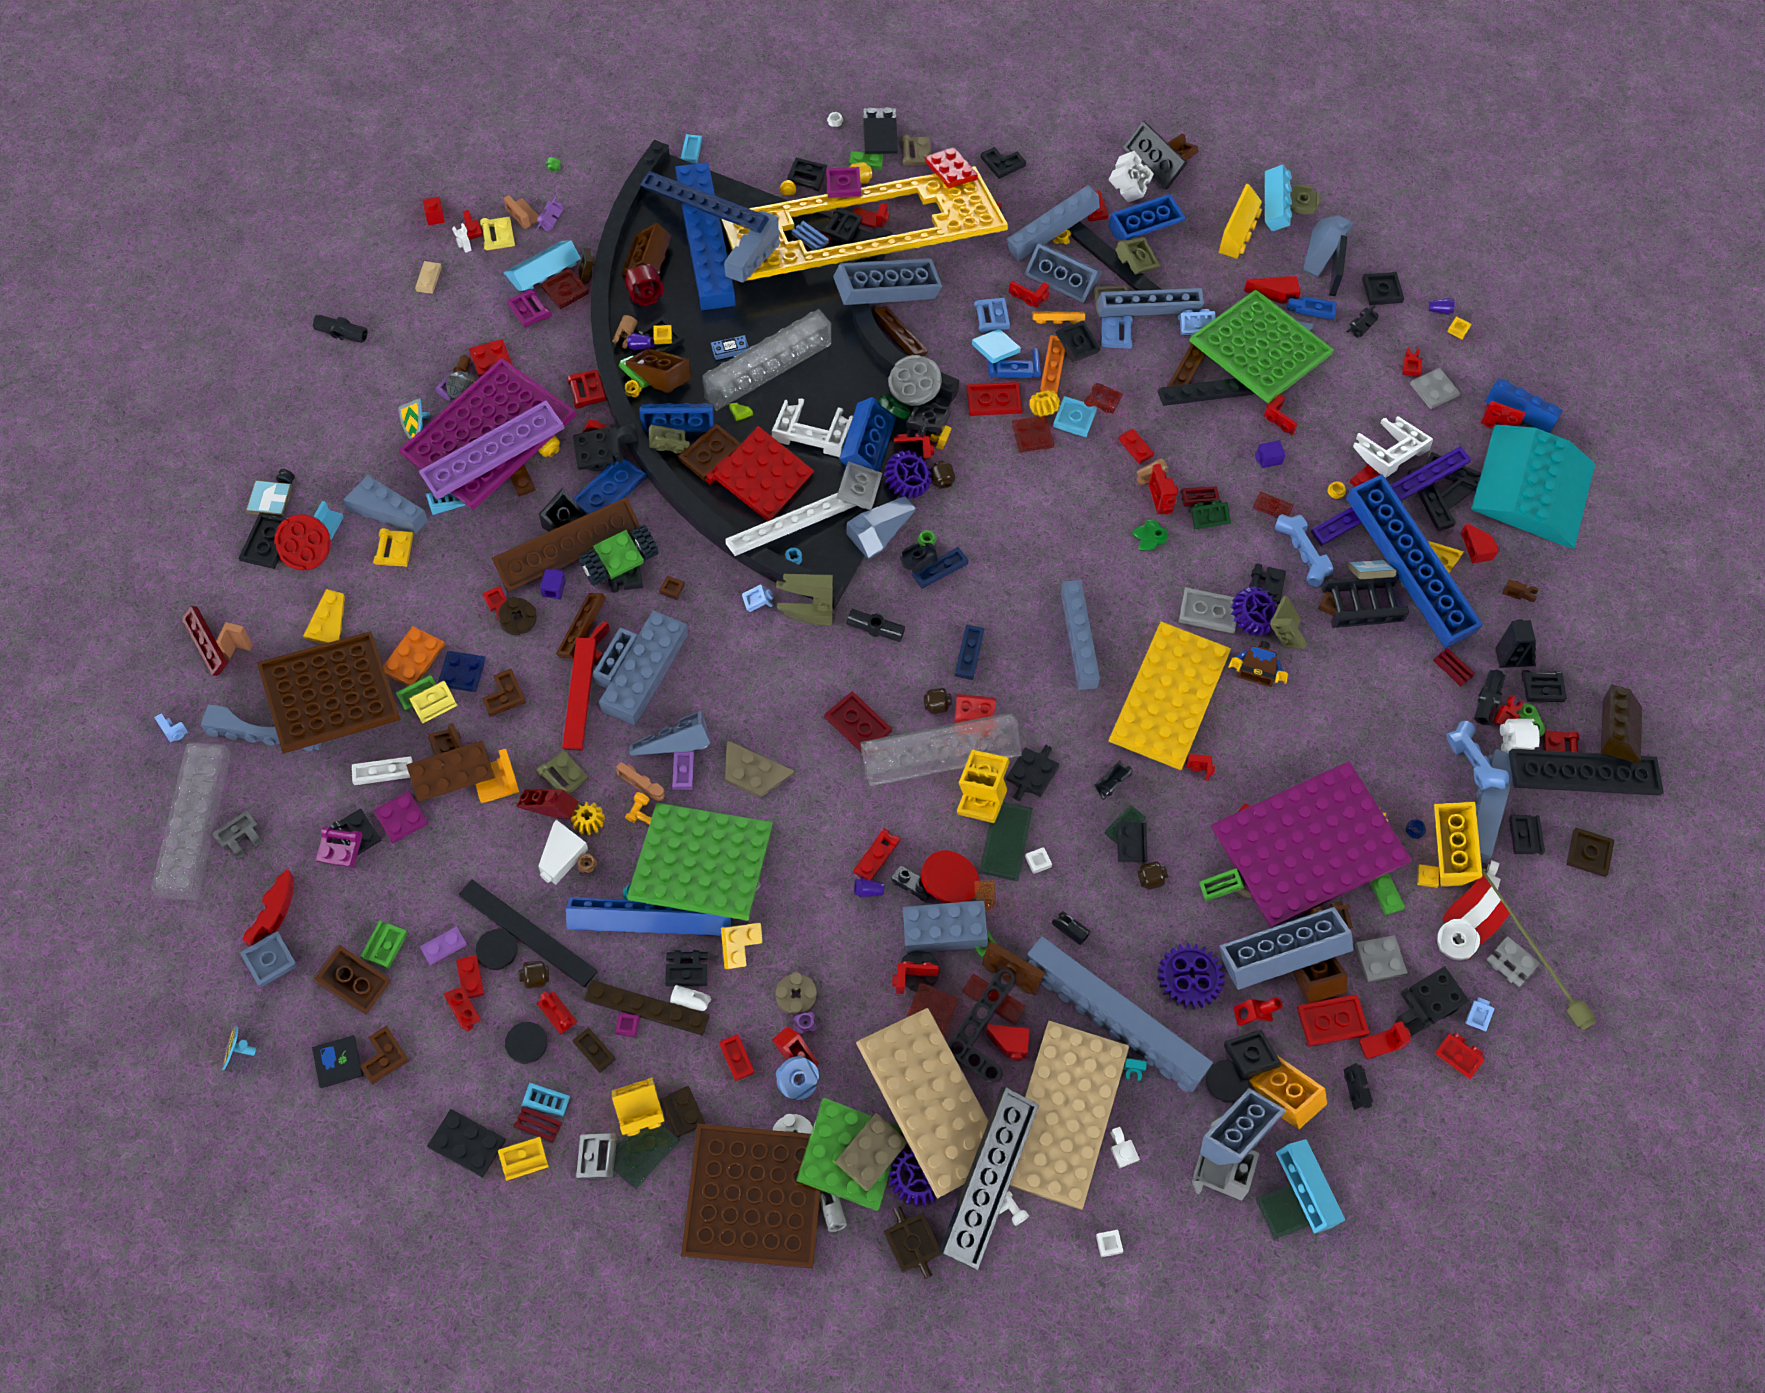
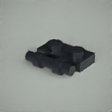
M1257 563L1251 573L1252 583L1249 584V588L1255 586L1256 588L1261 587L1262 591L1268 590V595H1273L1272 600L1277 601L1276 604H1280L1286 571L1268 567L1267 572H1263L1262 565ZM1260 580H1265L1264 586H1260Z
M640 565L623 573L622 576H617L613 579L609 578L608 583L613 593L618 592L620 584H624L625 590L643 588Z
M675 950V952L666 953V960H674V964H666V986H707L708 966L707 964H699L700 960H708V952H700V950L681 952V950ZM681 960H693V964H681Z

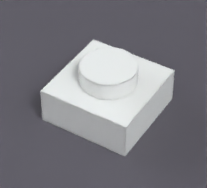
M1044 847L1025 855L1033 874L1052 867Z
M1118 1230L1096 1234L1101 1257L1123 1253Z

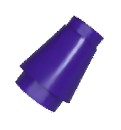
M1450 298L1429 301V311L1449 315V313H1454L1455 301Z
M637 333L629 335L627 339L628 347L634 351L654 347L655 345L654 337Z
M865 878L855 880L854 895L859 896V898L884 894V883Z

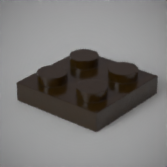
M1575 828L1572 833L1566 865L1606 877L1609 873L1615 840Z

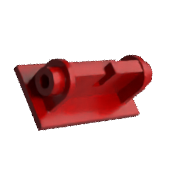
M463 987L443 993L462 1029L470 1031L473 1029L472 1024L481 1021Z
M545 991L540 995L542 999L536 1004L560 1035L577 1023V1020L554 991L551 993Z

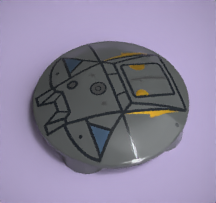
M454 372L446 381V393L449 397L456 399L477 379L467 372Z

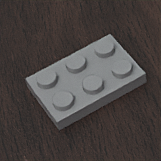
M848 461L836 498L871 510L882 473Z
M1185 587L1178 622L1234 634L1236 622L1233 621L1235 616L1231 615L1234 610L1230 608L1234 597Z

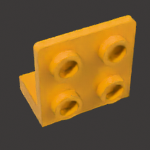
M506 748L499 750L500 758L497 761L490 762L495 778L475 784L481 803L519 792Z

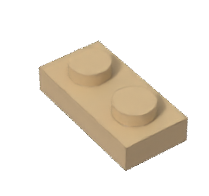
M424 261L415 287L417 292L433 294L442 268L441 263Z

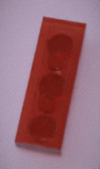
M973 973L963 988L962 993L978 1001L990 983ZM997 990L989 994L990 1001L995 1002L999 999V992ZM1008 995L996 1014L1015 1025L1026 1006Z

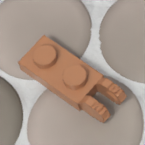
M620 762L616 766L617 775L651 799L657 802L664 800V788L658 783L652 784L647 776L639 775L629 764L625 765Z

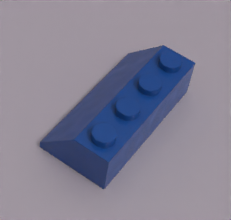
M1168 194L1111 213L1108 227L1115 239L1128 240L1185 221L1186 217L1172 195Z
M1500 378L1493 385L1485 400L1488 404L1494 401L1525 412L1523 422L1548 433L1551 432L1563 412L1557 405L1550 404L1541 397L1534 396L1525 389L1518 388L1508 380Z
M873 397L857 403L839 460L846 466L849 461L879 472L896 417Z
M642 404L639 411L641 426L645 433H649L651 425L683 430L685 432H707L714 426V404Z

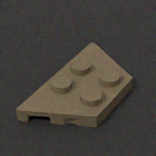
M727 741L725 781L761 798L770 789L776 788L782 781L794 775V770L733 742Z

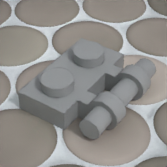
M1508 936L1494 951L1500 958L1497 959L1491 954L1487 959L1493 965L1492 968L1494 970H1499L1507 977L1506 980L1510 983L1513 982L1518 987L1525 982L1518 975L1521 974L1527 979L1540 964V962ZM1504 962L1508 963V964H1509L1512 968H1514L1515 970H1514V971L1510 970V969H1509L1506 965H1504L1503 963H1504Z

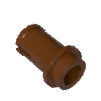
M461 355L453 371L467 372L471 362L470 357Z

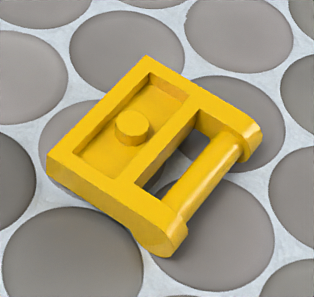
M380 529L377 555L374 556L373 563L376 565L407 567L413 532ZM388 538L392 539L389 558L384 557Z

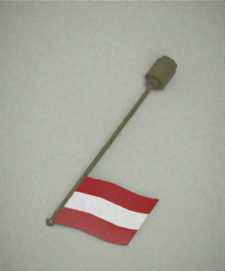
M1482 869V877L1477 879L1470 890L1447 910L1442 918L1444 924L1453 919H1462L1470 922L1479 934L1480 947L1501 927L1510 915L1570 1001L1566 1012L1575 1025L1584 1031L1596 1024L1595 1015L1584 1000H1573L1486 874L1487 870ZM1457 935L1455 938L1458 944L1464 943L1460 935Z

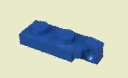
M1304 296L1298 299L1289 298L1287 310L1296 311L1298 314L1334 320L1337 302Z

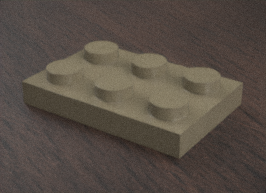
M875 1113L834 1163L867 1192L908 1142L881 1116Z

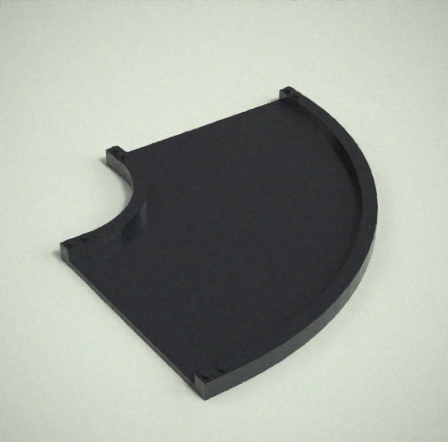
M653 140L625 181L613 204L598 245L593 269L591 327L598 372L606 401L615 423L618 425L636 424L638 441L626 443L628 449L660 494L698 532L746 567L775 583L777 581L786 582L783 579L784 574L833 575V609H835L865 557L861 550L847 536V522L861 513L869 511V509L854 506L735 556L726 545V538L768 521L717 480L709 485L679 461L678 456L681 453L651 448L649 445V433H645L642 429L639 411L642 404H714V425H719L742 444L758 426L772 436L773 427L785 400L788 401V406L798 405V399H804L797 423L829 431L838 407L843 409L841 416L848 420L851 415H854L858 402L871 397L878 401L882 394L895 398L890 391L888 378L895 364L907 356L889 342L874 320L869 303L843 304L833 277L840 263L883 261L886 254L747 280L743 283L732 279L735 306L701 310L681 203L646 190L640 185L649 171L677 181L675 166L693 163L670 155L669 145ZM710 170L714 193L719 198L748 209L788 201ZM815 212L791 218L794 222L795 230L796 226L801 225V222L804 221L821 233L832 217ZM838 220L832 230L835 231L841 221ZM657 223L672 235L669 241L670 245L665 253V259L660 267L661 271L658 274L664 286V293L662 297L660 295L657 298L658 301L656 303L641 306L632 301L625 286L626 276L621 274L635 234ZM721 224L728 257L732 252V248ZM877 226L874 233L858 228L849 244L892 236L893 232ZM792 230L783 231L788 242L799 240L792 235ZM828 238V243L821 249L846 244ZM804 244V247L807 252L814 251L806 244ZM629 315L637 320V325L633 332L637 334L642 328L663 316L684 338V343L669 351L668 354L689 359L691 379L673 389L672 392L665 393L649 385L643 388L637 397H628L625 394V384L632 379L619 367V363L621 360L635 356L646 349L634 351L628 346L623 348L622 344L625 339L622 337L619 338L616 344L612 342L623 316ZM653 332L649 334L651 337H654ZM745 335L749 353L715 360L711 342ZM941 372L942 383L935 397L936 400L937 398L941 400L940 406L950 408L959 392L960 380ZM933 399L925 404H931L933 402ZM898 402L899 404L905 405L907 408H909V410L912 413L915 406H910ZM738 403V405L748 406L753 411V415L736 421L729 408V404ZM894 415L896 420L879 471L882 473L872 509L894 501L900 495L899 492L894 494L895 490L893 488L889 489L890 483H885L887 477L884 476L886 472L884 469L887 461L894 454H898L901 451L905 453L909 450L911 454L916 452L917 457L923 455V442L894 443V438H897V435L908 434V437H915V434L919 431L907 428L908 419H902ZM926 431V436H930V437H931V434H935V433ZM685 432V441H688L691 446L706 432ZM792 440L789 445L780 443L812 468L814 473L773 519L838 493L846 469V465L839 460L840 457L823 453L824 448ZM797 548L801 551L802 562L800 565L785 559V553L788 549ZM793 555V557L790 556L791 559H794V558L797 559V556H796V555ZM803 595V596H805V597L810 598V599L813 600V597H812V596Z

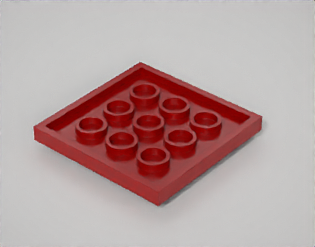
M758 426L713 474V478L766 521H770L813 475L814 470Z

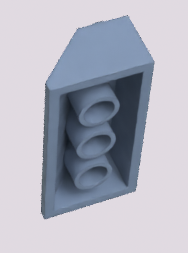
M1037 243L1024 275L1040 283L1046 282L1050 288L1084 303L1093 291V287H1096L1103 271L1044 243Z
M1249 1088L1204 1135L1200 1154L1217 1165L1241 1162L1285 1114L1286 1110Z

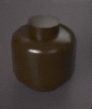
M937 461L930 469L932 482L935 486L943 489L953 485L955 474L950 463Z
M945 688L929 689L927 694L924 695L925 710H929L931 714L945 713L948 711L949 705H952V695L947 694Z
M1158 861L1143 864L1140 867V871H1137L1141 887L1145 886L1147 890L1164 886L1165 878H1168L1166 867H1161Z
M543 961L525 962L523 969L518 971L519 982H523L526 989L543 988L546 982H549L548 965L545 966Z

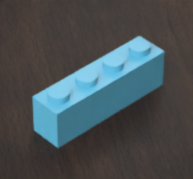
M1284 165L1265 171V223L1271 231L1290 226V218H1292L1290 205H1292L1290 180L1292 176Z
M1307 1139L1288 1144L1277 1151L1276 1154L1314 1234L1331 1229L1345 1221Z

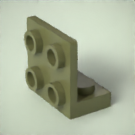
M1283 596L1274 617L1271 619L1270 625L1284 648L1305 649L1307 642L1298 629L1301 618L1289 598Z

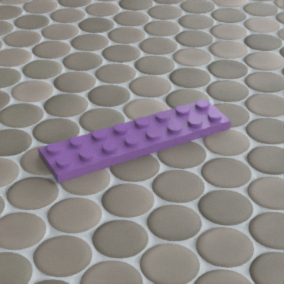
M546 400L421 469L419 473L436 500L565 429V427Z

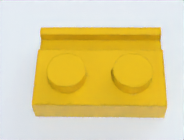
M541 1137L498 1150L506 1181L549 1167Z

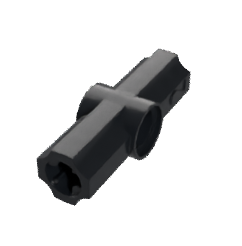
M316 315L313 319L314 330L328 333L335 339L340 338V340L346 338L360 343L365 342L367 339V328L351 324L346 318L338 317L333 319L323 315Z
M852 609L847 619V625L867 631L871 636H882L897 642L902 640L905 626L885 620L882 615L877 613L870 615Z
M1496 669L1488 672L1485 685L1480 691V699L1477 700L1479 704L1474 720L1479 724L1490 725L1495 709L1500 703L1502 697L1501 689L1506 676L1500 670Z

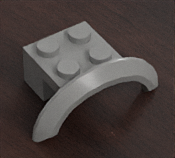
M1220 1118L1212 1122L1209 1130L1220 1120ZM1251 1150L1241 1162L1217 1165L1200 1154L1192 1180L1196 1194L1201 1193L1204 1185L1242 1201L1250 1189L1259 1153Z

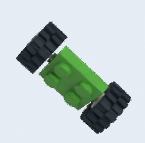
M641 525L631 530L630 535L625 530L594 545V550L579 555L578 558L586 577L595 586L607 580L606 572L613 579L658 555L659 551L648 528L645 525Z

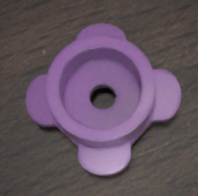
M812 1012L797 1014L794 1017V1021L797 1023V1033L814 1032L817 1029V1025L814 1024L815 1016Z

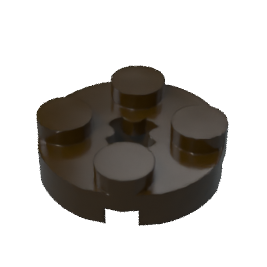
M509 598L501 605L498 612V620L502 629L508 634L515 636L532 630L537 618L536 608L523 598ZM520 613V616L523 618L514 620V615L512 614Z

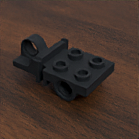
M614 423L610 424L611 431L607 427L574 434L573 440L578 469L601 471L606 468L607 464L616 465L615 460L622 464L621 445L638 441L636 424L618 425Z
M1446 966L1410 986L1409 990L1405 988L1401 991L1402 997L1411 1009L1398 1016L1395 1022L1402 1021L1404 1026L1409 1029L1412 1037L1423 1029L1428 1028L1431 1023L1435 1024L1438 1020L1452 1015L1460 1007L1469 1003V999Z

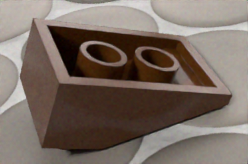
M647 348L625 361L629 368L653 388L662 390L665 393L672 392L673 389L691 379L689 359Z
M338 945L313 977L312 981L367 1015L391 979L343 946Z
M1336 957L1292 971L1298 987L1308 1003L1347 993V973Z

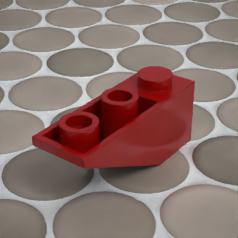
M1297 276L1247 279L1244 287V292L1250 294L1257 290L1269 300L1278 303H1288L1289 298L1298 299L1301 293Z

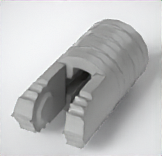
M821 1193L820 1203L828 1231L836 1232L844 1229L847 1223L839 1197L831 1194L834 1203L827 1205L826 1196Z

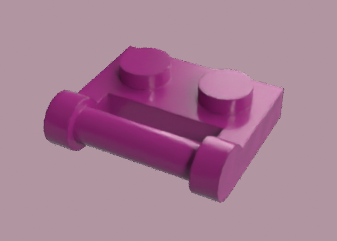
M534 289L527 290L507 300L509 308L524 328L542 319H548L552 315L550 310L545 308L539 300ZM527 300H532L539 312L536 313Z
M323 827L321 831L322 839L315 861L354 868L362 840V833L360 831L347 832L333 830L332 827ZM332 838L350 840L351 843L350 846L331 843Z

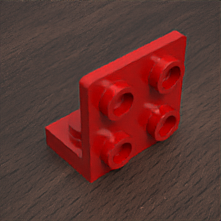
M1491 401L1490 404H1487L1480 423L1488 428H1494L1495 425L1519 426L1525 416V412Z

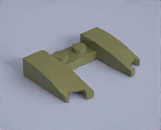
M784 574L783 579L786 582H776V588L813 597V604L777 603V608L782 610L785 616L810 624L832 626L833 575Z

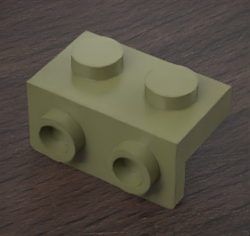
M656 425L649 427V445L651 448H656L660 451L668 450L674 453H682L690 446V443L685 441V431Z

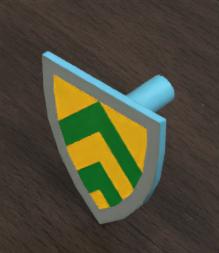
M420 398L398 407L402 427L411 440L423 429L422 419H430L431 415L429 412H422Z
M234 1026L232 1029L222 1070H225L232 1052L255 1055L256 1047L247 1046L246 1040H241L238 1044L236 1043L238 1026Z

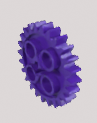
M1187 943L1184 949L1179 944L1177 950L1172 947L1170 950L1171 954L1166 952L1164 955L1165 959H1161L1160 964L1162 966H1159L1157 970L1159 973H1162L1157 977V980L1162 981L1159 988H1166L1163 995L1170 994L1169 1001L1176 999V1006L1182 1002L1184 1003V1009L1187 1008L1188 1004H1191L1193 1010H1195L1197 1004L1203 1008L1205 1002L1210 1005L1212 999H1217V993H1221L1222 988L1220 986H1223L1225 983L1221 978L1224 977L1225 973L1219 971L1223 965H1216L1219 958L1212 959L1213 952L1205 953L1206 947L1198 950V944L1191 948L1190 944ZM1201 963L1205 969H1199L1195 964ZM1175 964L1183 965L1184 969L1176 968ZM1183 983L1187 989H1180L1177 984ZM1198 983H1204L1207 986V988H1200L1198 986Z

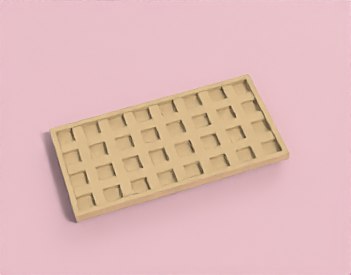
M926 1008L857 1041L856 1044L938 1199L965 1184L988 1124V1119L929 1009Z
M1048 1020L1025 1098L1039 1104L1011 1179L1010 1187L1083 1210L1128 1053V1045Z

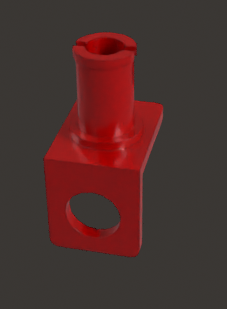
M1275 996L1267 1001L1250 999L1234 1006L1237 1025L1243 1026L1254 1020L1273 1021L1272 1012L1282 1009L1280 998ZM1243 1008L1248 1010L1246 1019H1242L1240 1015Z

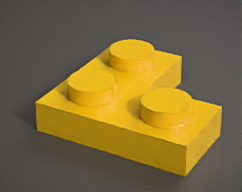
M761 923L721 928L724 969L746 966L745 946L762 943Z

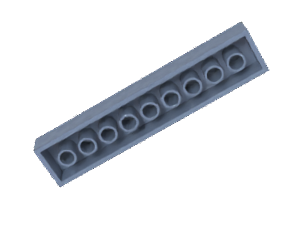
M1043 936L1028 952L1025 961L1045 972L1042 985L1046 989L1054 990L1059 994L1058 996L1062 1001L1073 1004L1078 1013L1089 1016L1097 1027H1103L1108 1030L1109 1035L1113 1039L1124 1042L1129 1046V1051L1140 1054L1143 1060L1147 1061L1148 1065H1155L1160 1069V1073L1164 1077L1175 1080L1180 1089L1185 1092H1194L1213 1064L1211 1060Z

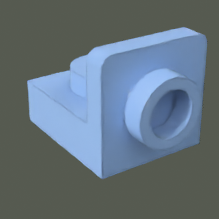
M759 585L742 594L746 609L749 612L765 604L769 607L774 606L772 601L774 596L771 590L766 589L763 585Z
M162 713L154 717L170 743L174 740H180L188 733L182 722L173 725L170 718L165 719Z
M1479 997L1477 1001L1471 999V1007L1465 1024L1486 1031L1495 1008L1490 1006V1001Z

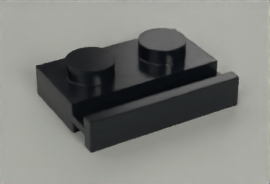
M1511 815L1509 823L1514 854L1539 853L1543 855L1545 847L1540 815Z
M1117 822L1118 862H1148L1146 822Z

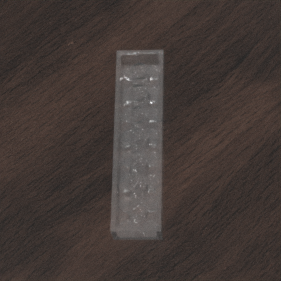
M818 309L809 313L806 317L793 322L792 325L785 329L779 330L778 333L771 337L765 338L757 345L751 346L743 353L737 354L731 360L723 362L717 368L707 371L702 376L704 397L710 404H714V409L718 411L831 345V322Z
M1012 712L860 742L865 778L870 787L964 768L971 750L1009 758L1022 756L1018 722Z
M186 743L151 886V891L157 898L195 901L199 899L213 839L212 833L215 830L232 757L226 745Z

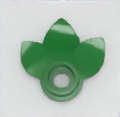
M1146 520L1145 526H1139L1132 531V534L1141 540L1138 547L1140 551L1152 550L1157 545L1164 544L1169 537L1168 531L1160 527L1159 522L1155 520Z

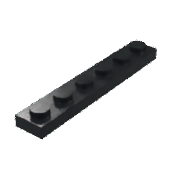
M1236 378L1161 387L1158 390L1163 406L1255 394Z

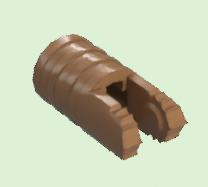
M629 315L623 316L612 342L616 344L619 338L622 337L625 339L622 347L627 348L628 336L633 334L637 320Z
M1160 458L1136 472L1138 477L1136 479L1137 485L1142 486L1149 483L1152 468L1155 464H1161L1162 471L1165 470L1167 473L1168 466L1166 462Z

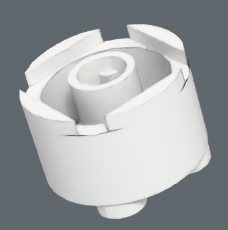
M1507 719L1505 724H1501L1500 734L1503 736L1501 751L1508 753L1511 749L1534 750L1535 747H1539L1538 726L1532 723L1535 720Z

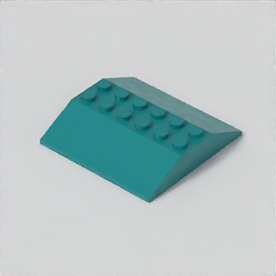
M1495 425L1471 510L1574 549L1595 463L1569 440L1546 431L1531 427Z

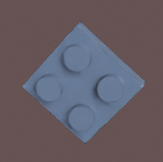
M278 931L240 952L260 988L298 967Z

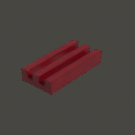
M1217 486L1181 489L1184 506H1193V504L1197 503L1211 505V501L1220 500ZM1201 493L1197 495L1187 496V494Z
M1449 648L1445 649L1444 652H1441L1433 660L1460 687L1475 675Z
M523 1106L513 1126L516 1129L553 1143L562 1122ZM525 1114L531 1115L535 1118L553 1124L556 1127L552 1128L548 1125L525 1117ZM524 1121L526 1123L544 1129L548 1132H551L552 1135L549 1136L547 1134L524 1126L521 1124V1122Z

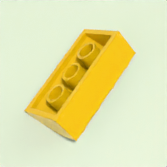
M1249 184L1245 185L1229 219L1219 249V253L1238 259L1240 253H1244L1247 245L1245 241L1249 242L1252 235L1250 231H1254L1257 224L1256 218H1260L1263 210L1260 208L1262 201Z
M1475 802L1434 804L1441 887L1462 886L1481 878L1482 867Z

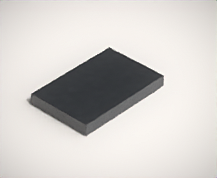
M1341 235L1333 257L1329 296H1336L1343 277L1348 238L1345 235Z
M259 513L238 558L239 561L275 569L280 559L274 541L275 534L285 518Z

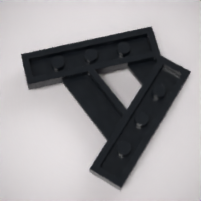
M1431 452L1426 465L1441 456ZM1425 465L1409 469L1408 475ZM1463 466L1444 477L1455 483L1441 494L1435 483L1417 492L1437 531L1454 527L1456 522L1449 510L1471 492L1476 491L1481 475L1480 472Z

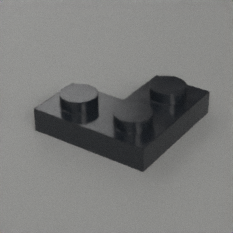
M995 147L981 153V159L998 179L1026 167V161L1018 151L1006 157H1003Z

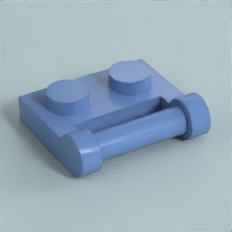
M1005 298L977 300L974 302L980 324L978 326L980 333H987L997 329H1010ZM984 308L989 310L991 323H986Z
M1132 316L1102 317L1101 347L1131 349L1133 347V341L1131 340ZM1119 325H1124L1123 341L1119 340Z

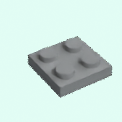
M1441 368L1416 378L1410 383L1430 409L1460 395L1459 390Z
M1395 935L1356 942V951L1367 983L1407 975L1408 972Z

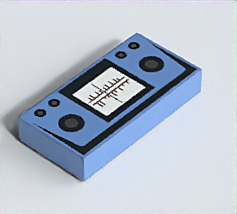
M745 335L711 342L715 360L749 353Z

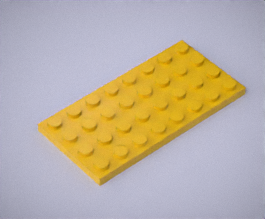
M1161 621L1108 742L1182 770L1231 648Z

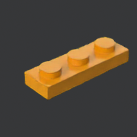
M1032 311V319L1040 324L1046 323V321H1053L1056 324L1070 321V323L1075 324L1085 321V313Z

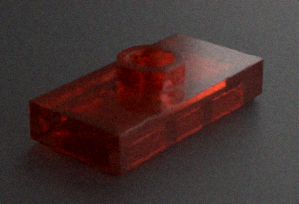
M1260 491L1253 508L1278 518L1281 514L1289 516L1294 504Z

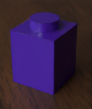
M1280 440L1259 444L1255 458L1257 462H1260L1262 468L1281 465L1286 454Z
M545 569L540 587L542 597L561 600L566 582L563 571Z

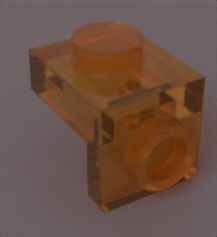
M993 880L975 881L974 901H984L985 911L994 908L996 902L995 882Z

